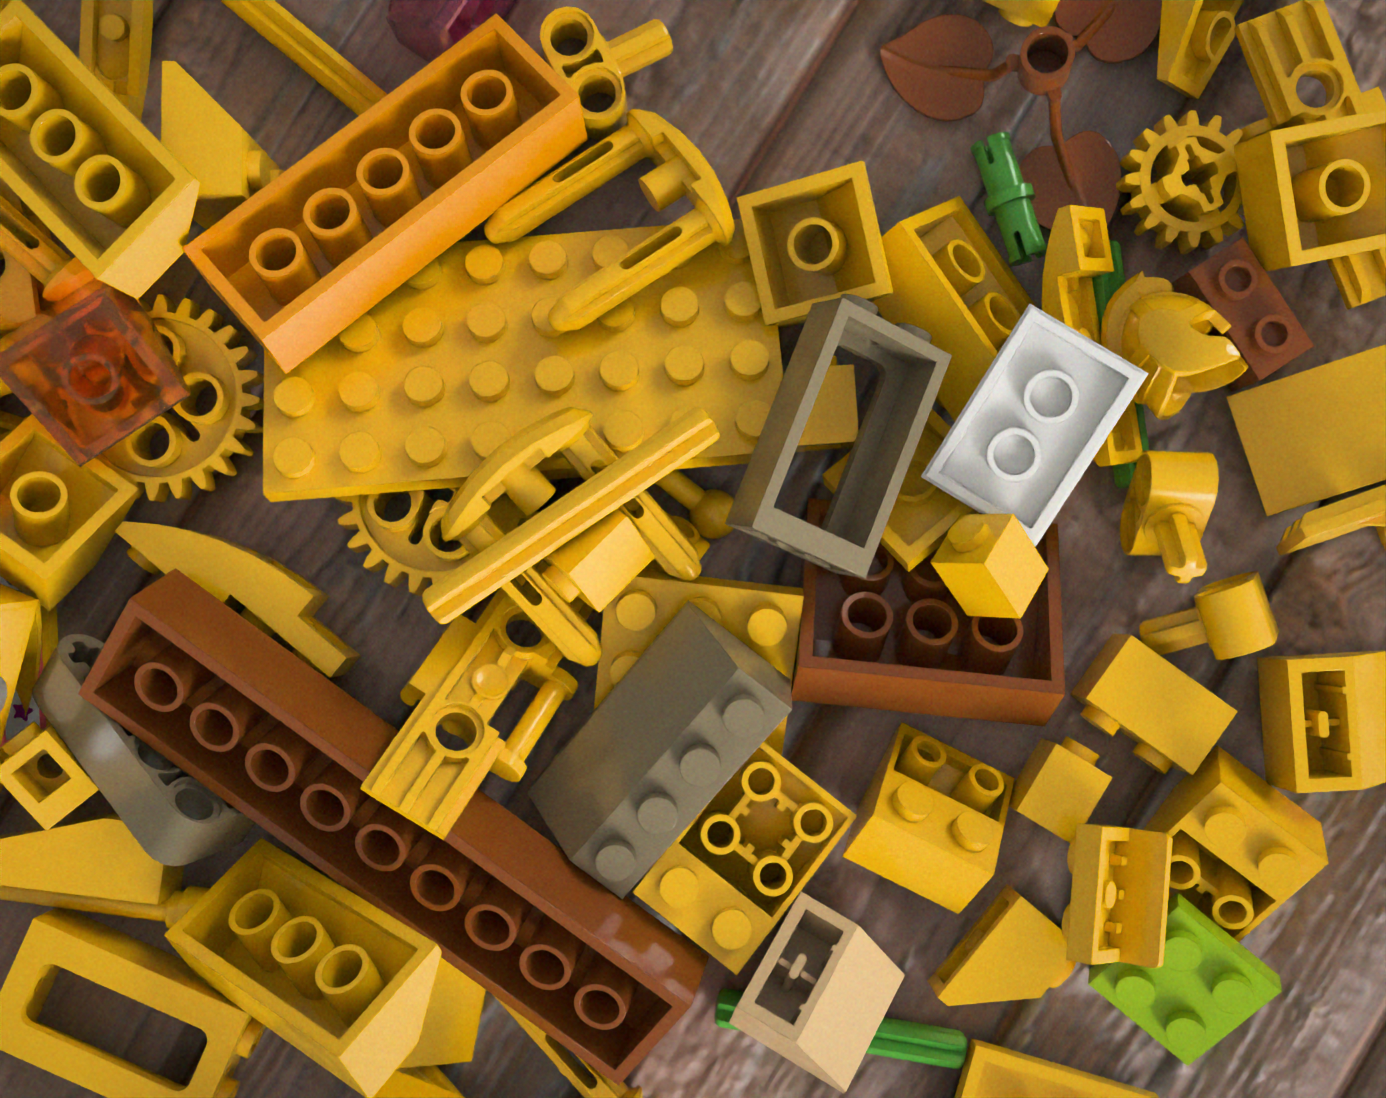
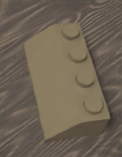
M688 600L529 786L527 794L569 860L623 899L792 711L791 680Z

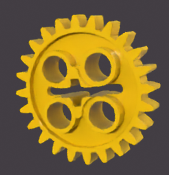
M158 294L152 311L146 301L131 297L130 316H127L123 311L111 305L106 307L110 325L103 328L91 321L85 322L84 325L92 341L88 346L79 342L69 341L68 347L79 357L76 365L63 364L57 366V371L72 380L70 387L52 391V397L70 403V410L55 417V423L75 428L76 432L68 437L71 441L87 450L92 456L139 488V495L136 499H139L146 489L149 501L165 503L170 488L175 498L190 500L192 497V481L202 490L211 492L216 490L212 472L217 470L234 477L237 471L229 458L233 452L245 456H252L254 453L249 445L242 440L245 432L263 433V426L249 419L251 411L264 408V399L251 394V388L264 382V375L258 371L245 369L258 356L256 351L248 346L235 348L243 333L232 325L220 329L223 316L210 308L200 316V305L187 298L182 300L176 310L174 300L164 294ZM165 341H171L174 350L172 359L164 367L156 369L153 359L156 349ZM130 357L134 367L147 382L165 389L162 394L164 401L180 416L190 421L199 431L200 438L197 441H192V437L176 416L157 409L161 404L160 399L144 383L134 378L123 366L125 358ZM123 383L126 391L125 401L118 410L111 413L107 401L109 393L115 386ZM214 386L217 393L216 405L209 413L200 416L195 404L197 396L204 388ZM166 429L170 441L168 449L163 456L154 459L150 453L151 438L159 430Z
M461 487L449 488L453 492V496L448 503L439 499L434 502L429 497L433 489L335 497L342 504L353 507L352 511L337 519L338 524L347 530H360L347 543L348 547L356 553L372 549L366 557L363 566L372 573H375L388 565L384 582L394 588L400 585L409 575V592L421 597L429 581H432V584L436 583L473 558L463 546L452 552L441 551L439 547L441 519L451 500ZM505 492L491 503V508L487 510L489 516L506 534L539 513L536 510L534 513L526 516ZM399 494L410 495L411 508L409 513L399 521H386L385 508L390 499ZM424 525L421 541L418 544H412V535L418 532Z

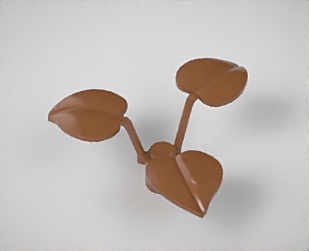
M1060 0L1054 12L1057 27L1045 26L1032 31L1025 38L1021 46L1020 55L1009 54L1004 63L993 69H987L993 58V43L990 35L978 21L960 14H945L923 21L901 37L882 45L880 57L885 73L898 95L916 112L927 118L945 122L962 120L974 115L980 109L984 99L983 81L995 82L1012 71L1017 72L1018 80L1025 90L1035 95H1046L1048 100L1050 137L1053 146L1035 148L1025 156L1019 167L1024 183H1031L1036 198L1031 203L1039 226L1051 231L1058 208L1067 205L1104 208L1108 225L1113 217L1120 195V190H1116V183L1121 179L1119 158L1111 143L1100 133L1092 130L1079 132L1064 141L1061 118L1062 93L1060 89L1069 77L1075 53L1081 51L1085 45L1094 59L1107 64L1130 61L1143 54L1150 47L1159 31L1162 0Z

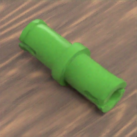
M1000 132L986 137L989 143L988 146H985L984 142L979 140L970 149L972 155L975 156L988 194V198L984 201L987 214L996 218L1009 256L1010 266H1019L1032 262L1031 255L1035 254L1038 259L1045 256L1047 244H1045L1031 203L1036 198L1031 183H1024L1010 142L1009 132Z

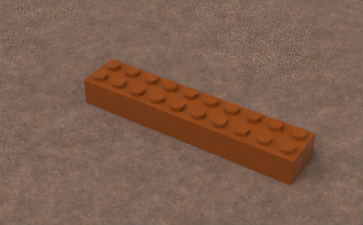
M175 568L128 600L81 686L78 695L343 887L437 943L442 951L441 958L619 1086L691 1007L709 959L708 955L625 896L621 899L572 863L561 848L478 788L444 840L361 790L362 783L399 731Z

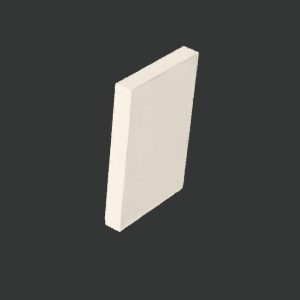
M1029 303L921 477L981 514L1014 513L1029 539L1036 547L1149 373Z

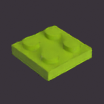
M1176 893L1168 900L1164 963L1161 967L1148 968L1123 962L1095 964L1089 969L1088 984L1187 1066L1282 992L1280 976L1179 893Z

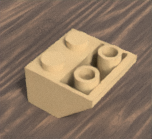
M800 891L738 1002L729 1023L835 1089L845 1093L905 975L858 924Z

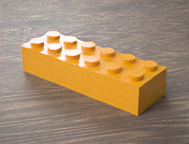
M496 13L184 246L182 250L214 292L287 374L486 220L498 208L509 202L585 143L588 137L580 96Z

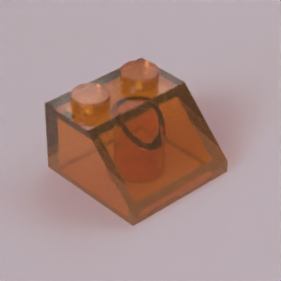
M93 278L0 339V378L79 467L189 397L191 393L154 321L134 297L96 278Z

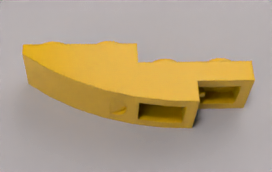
M123 521L114 531L131 545L126 552L143 569L154 575H159L161 571L167 574L176 568L235 612L241 605H244L245 609L241 612L243 618L269 637H272L276 632L294 647L291 653L323 675L325 673L329 678L345 675L360 658L361 655L314 616L330 596L302 575L277 560L243 544L212 534L179 527Z

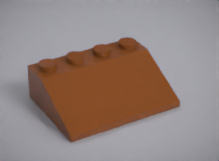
M808 498L805 522L821 528L832 500ZM1051 523L1035 547L1049 570L1021 619L967 616L930 563L939 547L908 572L879 542L866 578L834 573L802 558L799 588H803L804 599L791 686L792 701L1045 727L1065 696L1058 524Z

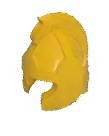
M1140 271L1128 279L1113 294L1106 305L1102 317L1101 344L1106 349L1149 373L1132 400L1137 404L1147 405L1158 420H1167L1179 413L1191 393L1207 392L1223 387L1240 377L1248 369L1247 363L1227 337L1208 336L1213 326L1223 335L1232 327L1231 324L1220 313L1198 298L1174 292L1173 285L1167 279L1146 277L1145 273Z

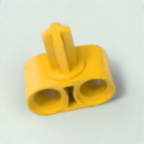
M568 6L555 9L546 16L541 25L539 36L546 63L579 94L581 106L586 98L595 93H606L615 100L610 108L599 113L590 112L582 106L587 137L596 140H603L622 128L627 122L626 113L628 112L623 78L669 56L674 50L670 34L660 19H653L607 42L604 36L599 33L588 13L579 8ZM577 38L586 43L584 49L576 55L566 56L555 51L558 45L565 39Z
M1143 450L1140 453L1120 518V541L1124 554L1132 556H1162L1166 572L1173 575L1178 583H1189L1192 577L1202 576L1205 573L1207 562L1200 541L1218 492L1219 474L1214 454L1210 452Z
M1258 571L1234 575L1205 585L1194 595V607L1148 619L1139 625L1142 643L1160 656L1208 643L1216 660L1231 659L1265 649L1273 645L1279 635V629Z

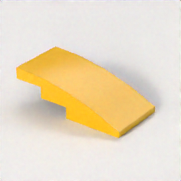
M1386 344L1226 397L1266 516L1386 480Z

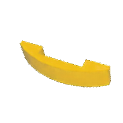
M81 0L79 59L141 121L151 59L153 0Z
M1067 205L1058 208L1049 236L1043 269L1042 311L1102 346L1092 278L1114 272L1104 208ZM1134 400L1130 401L1093 458L1099 467L1136 463L1140 453L1143 451Z

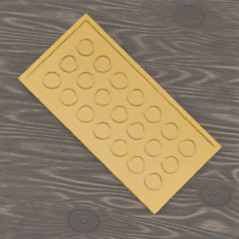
M733 220L735 230L730 244L723 246L719 242H713L672 269L668 274L661 276L582 329L559 332L550 325L548 313L557 298L668 225L525 236L516 241L499 244L492 243L488 239L456 242L286 374L264 349V496L270 502L462 487L470 474L497 447L523 428L553 412L568 407L585 409L593 413L590 419V426L618 458H621L694 407H701L715 423L720 437L715 443L676 469L748 464L783 379L778 324L765 325L742 220ZM555 452L549 458L546 456L536 465L548 480L581 477L560 452ZM600 460L594 461L591 465L597 473L607 467Z

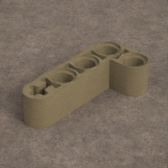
M71 634L63 637L33 687V699L144 851L152 859L164 865L176 867L187 865L235 847L243 842L255 825L254 821L78 695L104 643L94 637L83 634Z

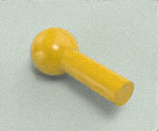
M678 469L673 470L655 482L656 485L689 510L690 523L695 526L701 536L709 539H719L727 536L734 530L733 527L725 524L734 502L733 497L727 492L718 489L704 491Z

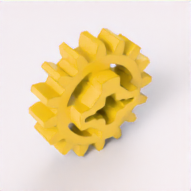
M1189 110L1178 120V123L1170 114L1166 115L1153 126L1154 131L1146 128L1133 140L1137 150L1131 149L1121 158L1120 165L1132 173L1125 175L1116 183V190L1130 193L1132 200L1124 205L1120 211L1122 215L1138 213L1142 220L1137 224L1134 233L1140 236L1150 229L1157 232L1155 248L1159 250L1171 244L1174 239H1177L1180 254H1188L1196 249L1199 241L1208 250L1223 241V234L1229 237L1244 226L1239 216H1244L1233 147L1240 141L1243 132L1238 128L1227 136L1220 133L1222 117L1219 115H1214L1203 126L1199 125L1196 110ZM1154 164L1157 176L1154 183L1151 184V169ZM1190 179L1194 184L1185 186L1182 181ZM1225 183L1224 198L1222 199L1220 191Z

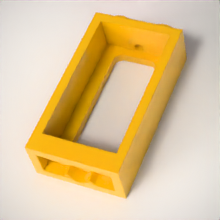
M56 907L33 918L0 991V1050L107 1098H235L240 1081L232 1078L241 1056L246 1059L251 1057L266 1028L261 1022L199 979L183 959L65 908ZM60 968H64L201 1029L206 1034L207 1045L189 1085H181L37 1021Z

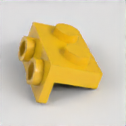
M1077 823L1076 836L1070 842L1067 855L1068 868L1073 876L1071 901L1067 905L1062 918V934L1067 942L1066 960L1089 965L1123 962L1148 968H1159L1163 965L1173 842L1172 836L1169 833L1113 825Z

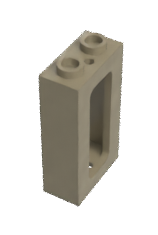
M842 294L840 298L812 304L725 524L834 573L866 578L952 355L930 344L932 336L925 330L906 323H896L894 325L877 316L879 309L872 302L859 296ZM839 346L876 365L880 378L821 528H818L775 508L774 504L835 350Z

